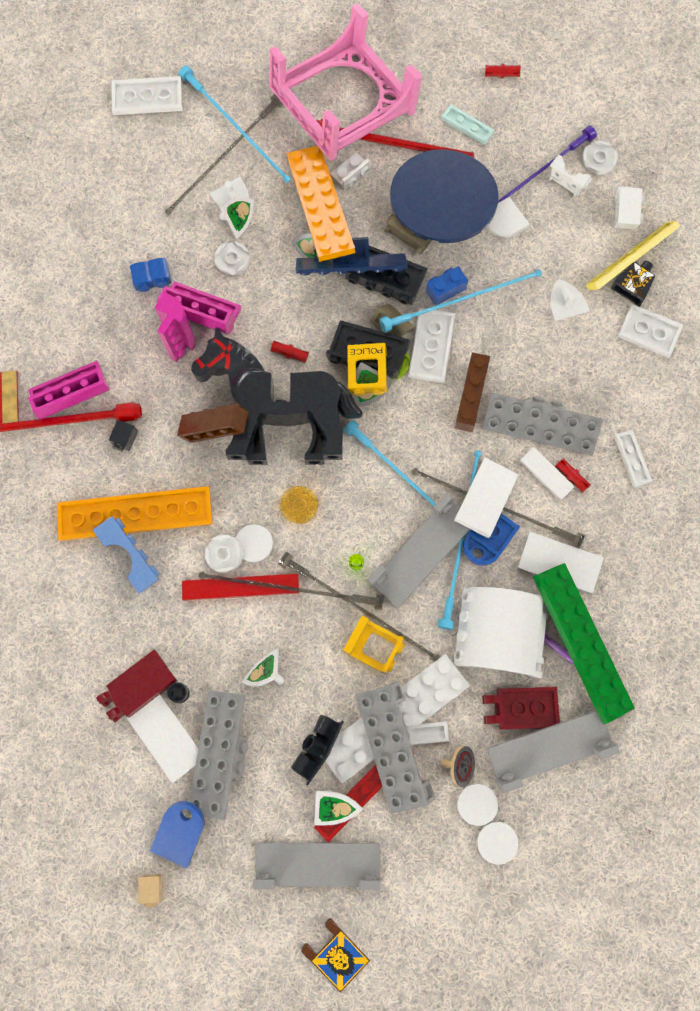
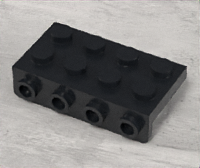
M369 245V255L390 254ZM407 260L408 268L403 269V271L397 272L392 269L385 270L384 272L368 270L365 273L348 271L345 274V279L351 284L362 285L369 291L380 292L387 298H395L402 304L413 305L428 272V268Z
M340 320L330 349L326 351V356L331 363H342L348 367V345L385 343L387 348V376L398 379L410 345V339ZM376 359L358 360L356 362V369L362 362L378 371V360Z

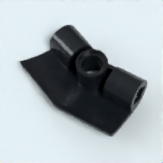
M320 715L313 729L315 735L309 734L304 739L302 749L305 752H300L291 768L306 779V785L310 784L330 755L344 723L343 720L336 722L327 716Z

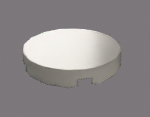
M605 141L592 142L585 147L582 154L584 167L589 172L597 175L609 173L615 167L618 160L617 151L612 148L610 143Z
M239 242L223 243L215 252L214 262L216 268L226 276L240 275L247 270L250 264L248 249Z
M260 525L245 526L236 536V539L243 548V560L249 563L263 561L269 557L273 550V539L270 532Z
M218 535L207 545L205 559L209 567L214 571L229 573L240 565L243 559V548L236 538L230 535Z
M472 784L465 787L459 794L457 808L460 816L467 823L482 826L491 822L496 816L498 801L494 792L487 786Z
M499 821L491 822L483 826L477 837L478 850L481 856L489 863L496 865L505 864L511 861L517 853L519 846L518 837L515 831L505 823Z

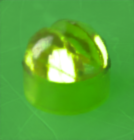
M353 554L349 557V567L352 570L358 571L364 566V558L360 554Z

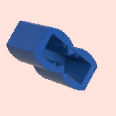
M156 258L148 262H138L130 265L132 281L136 291L146 292L150 288H164V286L172 283L166 258Z

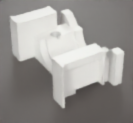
M558 155L550 164L552 171L549 181L555 180L574 193L573 197L575 198L584 189L588 188L592 178L589 174H567L565 171L566 163H564L562 156Z

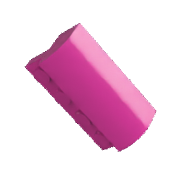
M175 281L171 287L164 286L157 299L158 303L164 292L170 294L181 302L189 321L214 330L217 327L220 332L227 335L232 332L234 322L241 311V305Z
M164 292L154 307L162 323L157 332L170 359L177 362L179 358L182 359L185 356L186 348L194 350L196 340L181 302Z
M94 361L28 389L30 394L28 399L33 413L41 420L110 391V388L99 362Z

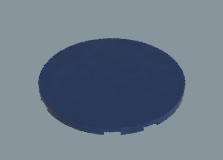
M431 150L410 158L396 172L390 189L391 207L404 228H408L419 238L439 241L438 243L461 242L481 233L493 220L499 199L498 187L490 171L475 158L453 150Z

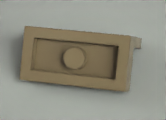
M386 304L377 309L370 322L383 332L380 326V318L388 316L392 319L402 314L391 304ZM407 321L392 326V331L386 333L404 337L406 333L413 331L415 327Z

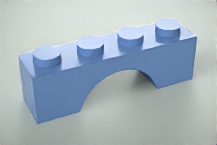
M111 516L94 528L93 531L104 546L119 545L129 552L132 559V569L127 578L139 594L159 580L157 577L159 572L154 565H148L146 562L148 559L147 555L142 549L138 551L135 547L136 540L131 534L127 535L123 530L125 525L120 518L115 519Z

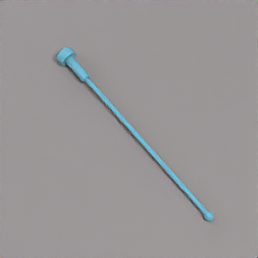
M187 65L183 66L178 73L184 82L189 81L198 92H202L281 174L286 183L290 182L291 177L285 175L204 90V87L193 76V70Z
M537 269L534 273L413 314L407 313L392 319L388 316L380 318L381 329L384 333L392 331V326L410 321L413 317L534 276L540 277L542 271Z
M355 420L350 421L343 430L349 436L353 434L367 448L370 447L433 506L436 505L427 494L372 445L373 442L358 429L359 424Z
M479 450L474 452L475 461L470 486L476 475L479 457L482 455ZM464 537L459 541L450 594L446 599L443 619L438 620V628L453 630L454 621H451L455 599L453 594Z

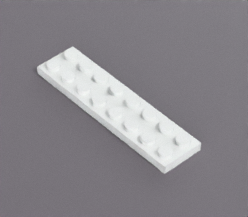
M446 654L402 686L405 701L401 702L399 706L407 733L470 686ZM362 717L338 735L331 753L326 759L327 764L341 784L374 760Z

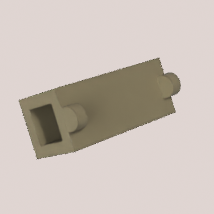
M391 214L387 219V226L384 232L387 234L390 232L417 250V254H422L432 242L430 239L424 240L419 238L408 228H404L395 214Z

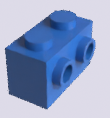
M459 266L454 269L449 268L443 275L435 276L428 281L426 293L436 306L466 290L468 279Z

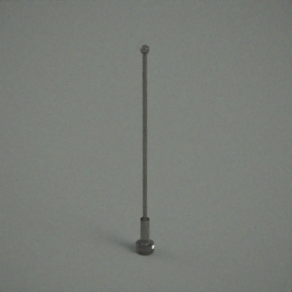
M275 93L270 97L271 102L259 113V117L244 131L246 134L261 119H265L276 107L281 108L284 105ZM241 134L231 144V146L169 208L165 209V213L167 215H170L172 213V210L184 199V197L244 138V136Z
M418 468L411 470L413 475L418 474L465 495L468 492L420 472ZM506 507L503 508L505 512L552 531V534L573 542V547L579 549L583 543L585 534L577 532L575 535L556 526L554 528Z
M285 552L280 559L279 566L284 569L288 566L305 578L309 577L398 636L404 637L406 641L431 656L434 661L441 658L439 654H433L311 575L309 570L292 560L293 555Z
M200 572L198 575L200 579L210 578L350 599L352 602L375 605L374 609L382 610L383 594H376V597L356 594L350 596L206 574L205 572Z

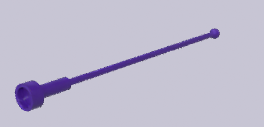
M590 125L582 130L583 135L569 144V147L559 155L564 156L570 150H575L586 140L588 142L594 140L597 137L596 130ZM555 158L499 199L498 203L511 196L548 168Z

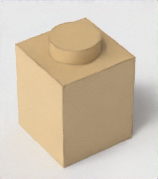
M163 874L142 875L138 877V904H144V907H156L157 903L163 901Z

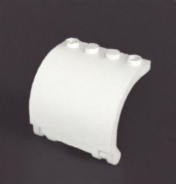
M464 588L459 615L456 650L454 653V665L458 667L502 670L542 679L541 665L544 664L542 654L546 620H549L548 608L542 596L503 588Z

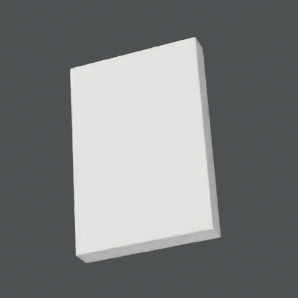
M631 304L617 337L670 358L683 324Z

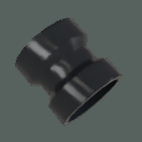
M175 682L167 689V695L173 702L184 703L188 700L190 691L185 684Z

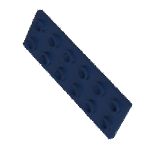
M356 237L352 238L355 247V253L321 262H319L318 257L296 258V274L307 276L311 273L327 275L329 272L346 274L348 271L365 273L368 270L384 272L390 269L398 272L407 269L408 264L405 253L369 255V238Z

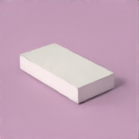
M447 721L418 725L408 733L411 745L449 742Z

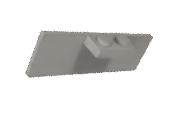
M491 393L482 428L593 455L603 419L568 411L562 405V402L555 400L547 402L544 401V398L538 396L528 397L526 401Z
M208 691L189 801L202 811L204 817L220 820L226 819L232 778H241L245 770L244 758L248 750V737L239 736L245 695Z

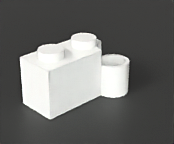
M629 186L616 187L614 228L637 229L642 224L643 213H641V206L644 205L645 196L642 195L641 188Z

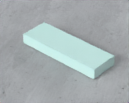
M452 104L441 116L442 121L484 146L495 131Z

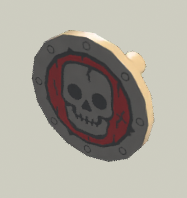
M469 746L456 748L451 760H441L442 767L451 768L452 780L457 787L467 786L473 777L475 757Z

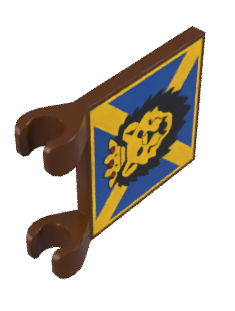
M329 918L325 926L334 936L317 954L308 943L302 946L301 951L334 987L341 992L370 960L340 927Z

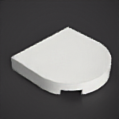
M510 197L498 203L494 218L487 225L491 234L510 238L529 227L528 221Z

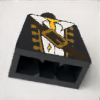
M644 261L640 266L633 262L615 279L610 289L640 307L655 278V275L650 272L653 264L649 261Z

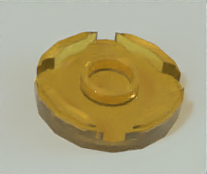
M296 486L284 493L281 498L280 507L282 514L288 521L294 524H302L311 521L318 512L319 503L317 496L311 489L304 486Z

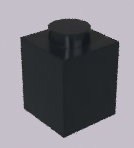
M117 420L109 437V442L118 451L123 452L124 449L130 451L138 430L134 425Z

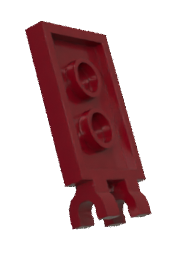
M154 649L106 685L109 691L101 693L96 699L104 707L113 701L116 707L106 712V715L116 723L124 715L128 718L133 716L178 680Z
M557 687L496 689L497 695L482 696L483 704L495 705V715L483 716L484 724H499V730L546 728L560 723Z

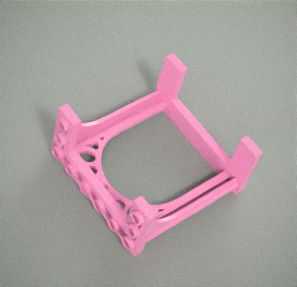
M358 3L352 6L349 25L330 47L287 71L286 57L276 46L270 49V89L330 161L337 157V151L402 114L407 113L408 116L415 114L422 81L421 73L411 64L405 68L403 83H401L395 77V74L388 69L384 61L365 42L368 14ZM357 55L360 61L353 62L352 56ZM349 66L367 73L374 80L378 87L380 98L373 112L339 131L340 121L330 110L323 113L321 127L290 88L328 68ZM391 95L395 100H387L384 96Z

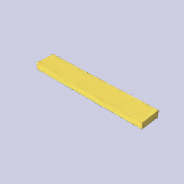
M671 221L663 224L586 284L589 290L600 289L679 228L678 222Z

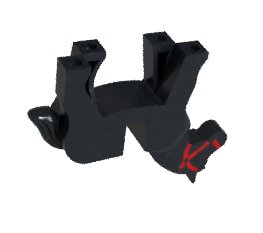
M216 327L214 337L207 341L205 353L192 363L191 370L195 379L199 382L208 381L212 375L221 376L228 374L234 402L248 411L244 433L233 435L230 445L226 448L227 459L247 460L249 465H268L263 425L295 426L309 423L313 434L311 444L305 453V465H324L325 460H343V426L338 414L340 412L346 419H358L363 416L362 410L355 403L350 391L327 372L290 373V402L286 400H276L274 402L272 374L264 371L258 359L240 343L224 337Z

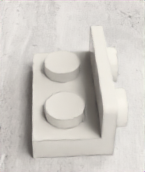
M356 152L331 172L330 176L345 191L348 187L352 188L360 177H365L369 174L371 161L369 159L364 160Z

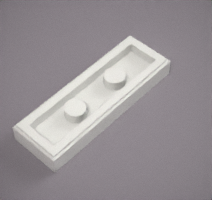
M633 429L615 434L614 439L633 488L652 483V478Z
M534 447L519 461L560 501L575 487Z

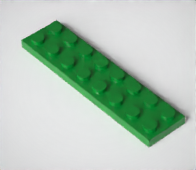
M560 564L533 576L602 724H608L635 709L566 564Z

